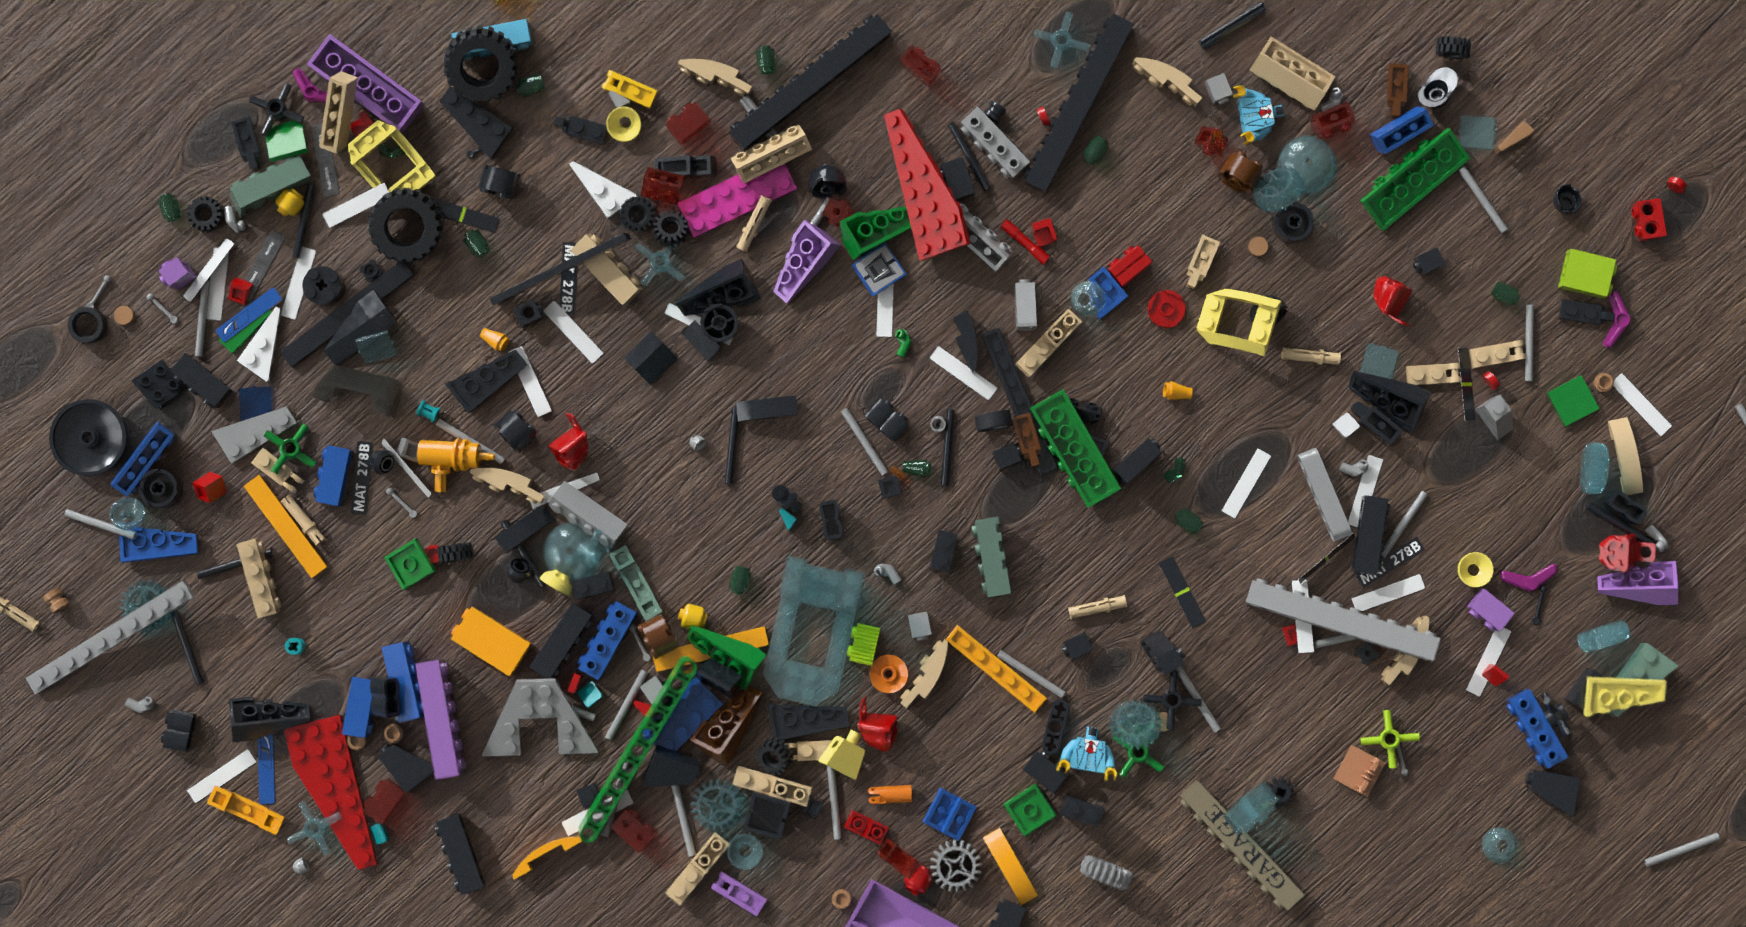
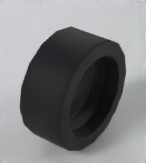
M81 307L71 313L67 327L70 335L75 340L82 343H94L99 341L106 333L107 321L102 312L96 308ZM84 314H91L98 321V329L92 336H83L77 330V320Z
M1010 410L993 411L975 416L977 432L993 431L1013 425Z

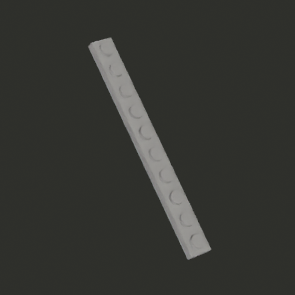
M184 580L26 677L34 694H39L195 597L187 581Z

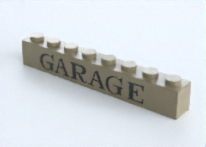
M1195 780L1179 795L1182 798L1180 803L1187 810L1191 808L1195 812L1194 818L1200 824L1204 822L1209 827L1207 829L1208 833L1213 838L1218 837L1222 841L1220 843L1222 848L1227 853L1231 851L1235 855L1233 859L1240 867L1244 865L1248 869L1246 873L1253 881L1257 879L1262 884L1260 888L1266 895L1271 894L1275 898L1273 902L1280 909L1284 907L1288 911L1304 896L1301 890L1239 824H1235L1236 821L1229 817L1230 814L1198 780Z

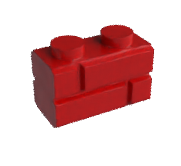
M1139 245L1135 248L1130 246L1123 252L1125 254L1123 258L1119 260L1117 257L1109 264L1108 272L1122 288L1153 263Z

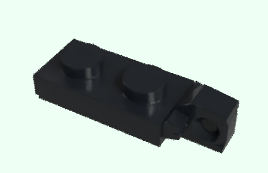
M568 115L566 119L555 117L554 120L555 126L563 128L562 132L569 136L601 145L604 144L607 125Z
M250 116L231 121L239 153L244 163L248 162L252 171L260 169L257 159L261 158V152Z
M1562 299L1558 318L1592 325H1602L1603 321H1614L1615 313L1606 312L1605 307Z

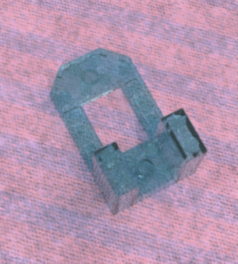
M787 557L779 592L780 603L763 673L778 698L816 706L839 691L863 585V572L845 569V572H839L808 565L805 559ZM799 604L836 612L824 668L787 660Z

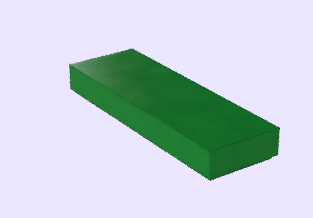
M268 309L226 342H223L221 338L218 341L234 354L267 320L272 311Z

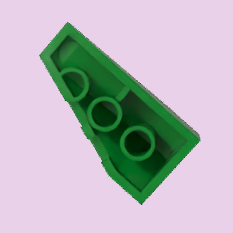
M906 206L891 208L890 210H874L867 213L859 212L840 221L843 244L852 260L871 252L911 229Z
M693 625L690 627L686 638L702 654H708L714 660L742 675L743 678L739 686L744 690L748 689L766 657L765 653L751 644Z

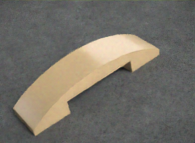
M1626 417L1608 421L1611 440H1614L1621 473L1619 478L1622 492L1626 495L1642 493L1643 482L1640 461L1629 420Z

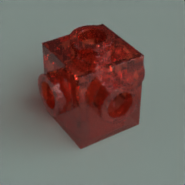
M1202 126L1194 144L1203 149L1202 152L1208 156H1213V154L1221 156L1229 138L1223 135V131L1218 128Z
M830 197L822 215L830 218L829 223L839 227L840 221L853 215L854 209L849 207L851 203L843 199L837 201Z

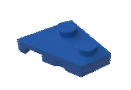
M1102 267L1089 278L1099 319L1128 297L1105 267Z

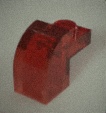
M888 838L876 853L908 879L911 878L921 864L914 856Z

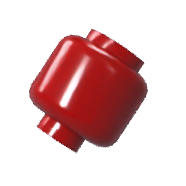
M922 865L920 868L912 867L904 879L905 888L914 895L924 894L933 881L932 876L929 874L931 871Z

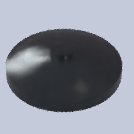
M83 399L68 404L56 415L50 428L49 443L53 456L63 468L77 475L96 476L111 470L122 459L127 448L128 432L122 416L112 406L99 400Z

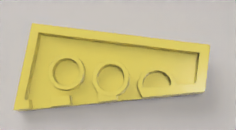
M1587 677L1584 715L1587 717L1596 713H1607L1611 710L1627 709L1631 706L1665 701L1666 681Z

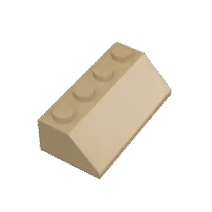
M1270 37L1250 69L1257 77L1263 78L1273 87L1279 88L1289 97L1295 98L1305 107L1313 110L1316 109L1335 78L1331 73L1273 37Z

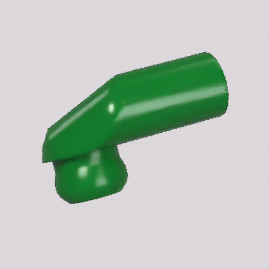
M898 329L895 332V336L900 347L896 354L905 358L912 341L906 330Z

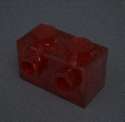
M911 45L899 59V64L929 88L941 73L940 65L934 59L930 60L926 57V53L921 48Z
M690 102L682 108V112L679 115L674 114L668 118V123L665 126L681 146L709 125L710 120L696 102L693 104Z
M1345 102L1313 115L1310 125L1318 140L1322 138L1329 139L1334 136V133L1350 130L1356 118L1349 103Z
M647 167L643 178L641 196L678 205L685 176Z
M389 778L384 781L380 780L375 787L377 791L374 796H369L363 804L365 806L363 812L380 824H384L406 794L399 785Z
M626 809L610 827L639 853L655 836L653 833L654 828L647 822L645 824L639 820L641 816L634 809L631 811Z

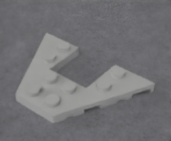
M523 679L516 681L482 756L521 755L519 719L557 718L559 754L598 753V747L593 743L589 732L584 728L581 719L576 711L573 710L556 679Z

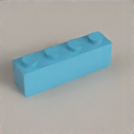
M527 19L483 27L484 29L493 27L495 32L501 31L504 33V37L506 39L509 38L512 42V47L517 48V50H524L529 48V45H533ZM452 33V38H456L457 33ZM474 49L464 56L463 61L472 60V57L479 55L480 57H489L492 52L486 49Z

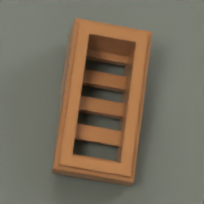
M1526 122L1520 123L1494 152L1496 154L1503 152L1529 137L1535 131Z

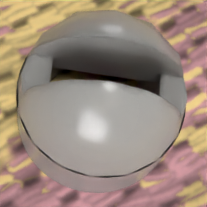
M935 416L932 418L930 426L933 431L941 432L945 429L946 421L942 416ZM938 419L941 420L940 427H936Z
M694 435V437L690 438V446L696 452L701 451L706 446L707 441L702 436Z
M304 857L297 859L293 864V870L298 874H304L310 870Z

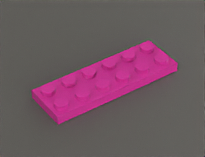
M784 163L746 183H743L739 175H736L677 204L685 216V220L687 219L688 227L693 237L696 238L753 211L761 195L774 201L796 191L797 187Z

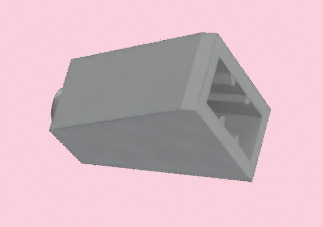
M1029 279L1019 280V283H1015L1016 331L1035 330L1037 327L1035 282L1030 283Z
M1501 395L1490 398L1475 409L1497 440L1514 429L1512 411Z

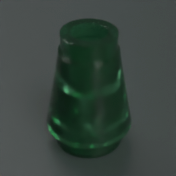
M926 459L904 461L902 471L925 478V476L929 477L931 461Z

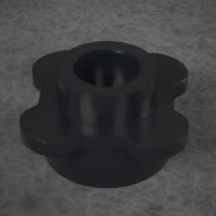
M373 259L360 267V272L365 275L367 282H372L375 277L381 276L383 273L382 269L378 268L377 262Z
M1366 642L1364 646L1357 648L1355 651L1356 655H1359L1362 663L1365 665L1369 664L1373 658L1376 659L1379 656L1378 651H1375L1372 647L1373 644Z

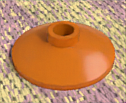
M883 655L872 663L869 676L871 683L877 690L883 693H894L905 685L908 678V670L905 663L899 657ZM887 670L892 671L890 678L885 676Z

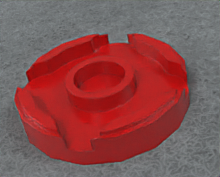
M1163 290L1153 295L1148 303L1147 311L1152 323L1161 328H1172L1178 325L1184 318L1186 306L1183 298L1178 293L1171 290Z

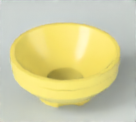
M618 107L607 118V130L618 141H630L641 130L640 116L630 107ZM622 117H628L631 120L629 127H623L620 124Z
M1472 552L1460 560L1458 575L1464 584L1470 587H1481L1491 580L1493 565L1486 555ZM1471 564H1475L1479 569L1478 574L1475 576L1468 573V567Z
M555 569L554 571L544 572L540 577L542 581L567 596L571 595L573 591L571 578L559 570Z

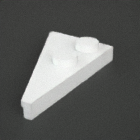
M574 161L569 164L608 219L621 210V205L625 200L630 199V197H637L636 194Z
M277 306L237 360L266 382L270 381L271 364H273L274 359L273 352L275 351L277 341V328L281 317V309Z

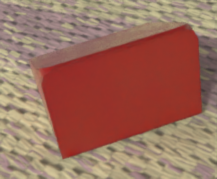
M235 278L230 283L228 299L246 305L253 288V283Z
M1489 664L1482 673V676L1494 686L1500 685L1509 678L1508 674L1494 664Z
M635 700L633 702L634 705L645 717L651 704Z

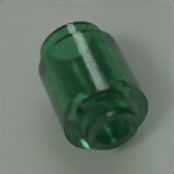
M760 46L759 50L756 51L757 69L762 75L775 73V49H771L770 46Z
M533 74L519 79V84H516L519 96L523 95L524 98L540 93L541 90L545 89L540 74L537 76Z
M1096 135L1083 153L1084 160L1091 165L1099 164L1108 150L1109 142Z
M171 193L161 195L160 200L157 202L163 219H166L167 223L181 219L180 214L182 212L176 195H171Z
M471 229L464 234L463 242L474 256L476 255L478 258H481L490 251L489 243L479 230L474 231Z
M1497 281L1490 294L1494 296V299L1509 307L1512 304L1516 305L1521 296L1518 294V289Z
M1180 508L1174 516L1177 519L1175 523L1189 534L1193 533L1195 535L1204 523L1200 520L1199 516L1188 508L1184 510Z
M735 566V570H732L728 586L731 589V593L742 595L743 592H747L751 574H749L750 569Z

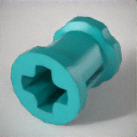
M422 400L416 415L428 418L434 423L440 414L441 408H435L427 404L425 400Z
M290 638L285 643V649L291 655H299L305 651L306 644L301 638ZM293 643H298V644H299V645L297 646L298 650H293V649H292L293 646H294Z

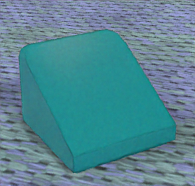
M780 508L779 512L788 531H790L797 518L783 508Z
M593 681L577 692L587 708L604 696Z
M383 822L370 827L377 845L390 840Z

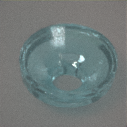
M1093 281L1081 282L1072 291V306L1081 315L1092 316L1099 313L1105 304V293L1102 287ZM1083 293L1087 294L1090 298L1089 303L1086 305L1080 301V296Z
M124 498L113 504L109 513L113 525L122 530L138 527L142 524L146 515L143 503L134 498ZM128 516L135 517V520L131 523L124 522V519Z
M1501 827L1493 828L1483 837L1482 850L1491 861L1497 863L1507 862L1517 852V839L1508 829ZM1500 840L1507 842V849L1503 852L1497 849V843Z
M741 834L730 842L727 850L728 858L739 869H751L760 862L763 848L756 837L750 834ZM743 845H748L751 848V854L747 857L740 854V848Z

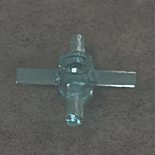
M1065 12L1061 30L1056 31L1054 34L1038 29L1034 31V37L1051 41L1052 46L1055 48L1050 64L1051 68H1058L1062 51L1069 47L1088 52L1090 44L1073 40L1068 33L1073 15L1070 12ZM1059 36H1063L1066 38L1067 42L1065 44H1059L1056 41V38Z
M639 242L634 249L647 257L650 269L640 281L643 286H647L656 273L664 271L680 282L684 279L685 276L670 265L669 255L676 248V243L674 247L668 244L664 251L656 253L651 252ZM655 260H662L664 265H658Z
M595 529L589 543H581L577 547L575 554L566 557L568 563L580 561L574 574L576 579H581L586 566H594L600 560L601 554L610 551L608 546L596 548L602 535V531L599 529Z
M306 801L299 803L298 805L306 822L303 830L287 837L289 844H293L307 836L316 839L324 856L331 853L323 834L326 826L342 819L341 814L337 812L321 820L313 817ZM312 823L318 826L317 833L311 830Z

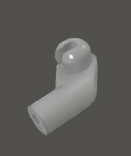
M1333 88L1329 100L1319 105L1322 113L1340 106L1343 97L1340 88Z
M232 206L225 207L224 212L227 224L237 233L246 229L245 222L242 220L237 222L234 208Z
M1364 459L1354 465L1342 462L1339 471L1357 477L1368 470L1369 464Z
M1653 525L1645 530L1656 542L1657 551L1663 552L1668 548V541Z
M878 564L874 568L875 575L889 577L893 585L902 580L892 565Z
M145 697V699L139 702L128 698L125 706L138 713H144L153 708L154 701L151 697Z

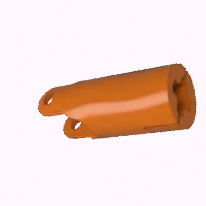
M911 785L880 786L868 789L869 794L881 795L870 797L869 803L912 802Z

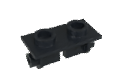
M1069 398L1076 412L1082 414V421L1093 424L1094 422L1098 423L1101 407L1092 402L1086 404L1079 402L1075 398Z

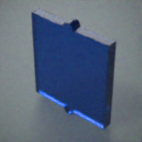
M253 386L252 388H239L240 422L272 411L271 387Z

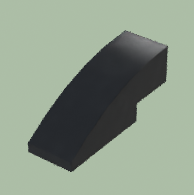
M689 155L654 159L655 178L717 176L716 157L712 155Z
M965 311L953 318L961 334L955 338V341L968 367L974 373L977 367V340L968 311Z
M796 395L735 403L737 422L798 415Z
M542 504L497 535L495 540L504 552L508 554L555 519L544 504Z

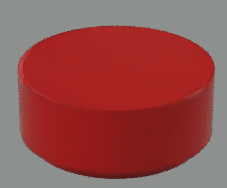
M1044 107L1038 108L1037 112L1043 126L1051 124Z
M1670 177L1666 183L1669 189L1677 193H1684L1687 188L1686 182L1678 177Z
M1487 372L1482 376L1485 383L1492 390L1495 391L1500 387L1499 380L1491 372Z
M429 545L425 549L432 564L439 563L437 547L440 546Z

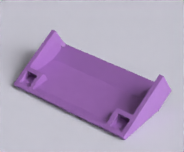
M871 879L845 927L958 926Z

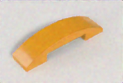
M214 786L207 801V804L243 818L275 835L278 834L285 818L281 814L253 800L218 786Z
M999 828L983 837L1020 904L1023 905L1037 897L1038 895L1001 829Z
M580 836L564 837L539 847L519 864L512 876L513 879L533 869L530 861L560 844L566 851L583 840Z

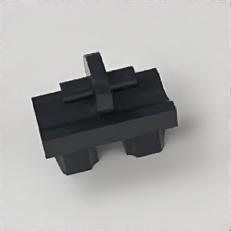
M779 484L773 487L771 494L779 506L784 510L789 508L794 513L800 509L802 504L796 500L798 497L796 493L784 485Z

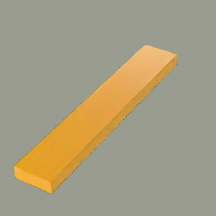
M261 475L247 483L244 488L309 576L314 578L325 570L328 566Z
M957 625L946 638L947 642L1034 713L1047 699L960 626Z
M765 626L726 635L727 637L751 644L755 648L769 645ZM693 644L680 646L656 660L654 657L653 659L656 672L674 668L678 660L683 656L691 657L695 663L708 660L710 656L702 654Z

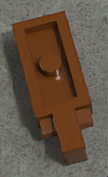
M1388 64L1386 102L1387 107H1391L1390 117L1392 118L1400 116V108H1404L1407 102L1408 65Z
M1030 412L1012 417L1014 430L1024 459L1029 458L1031 467L1039 466L1037 455H1041V447Z

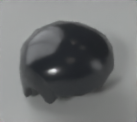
M1565 184L1555 191L1552 201L1555 209L1560 213L1571 215L1581 207L1582 198L1579 190L1571 187V184Z

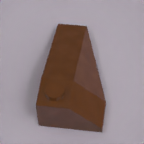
M750 686L747 690L742 689L733 700H729V703L724 708L714 712L715 715L712 718L702 722L690 738V741L711 758L727 765L737 751L763 693Z

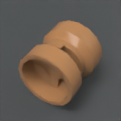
M60 587L51 590L43 596L44 601L51 605L50 610L53 614L63 610L70 604L67 598H62Z

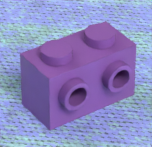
M178 257L172 261L164 262L161 265L162 268L158 270L162 275L159 278L163 284L178 291L197 278L189 265Z
M1480 589L1467 605V608L1470 610L1469 614L1477 620L1479 618L1485 622L1484 626L1492 632L1494 630L1501 631L1515 614L1485 589Z

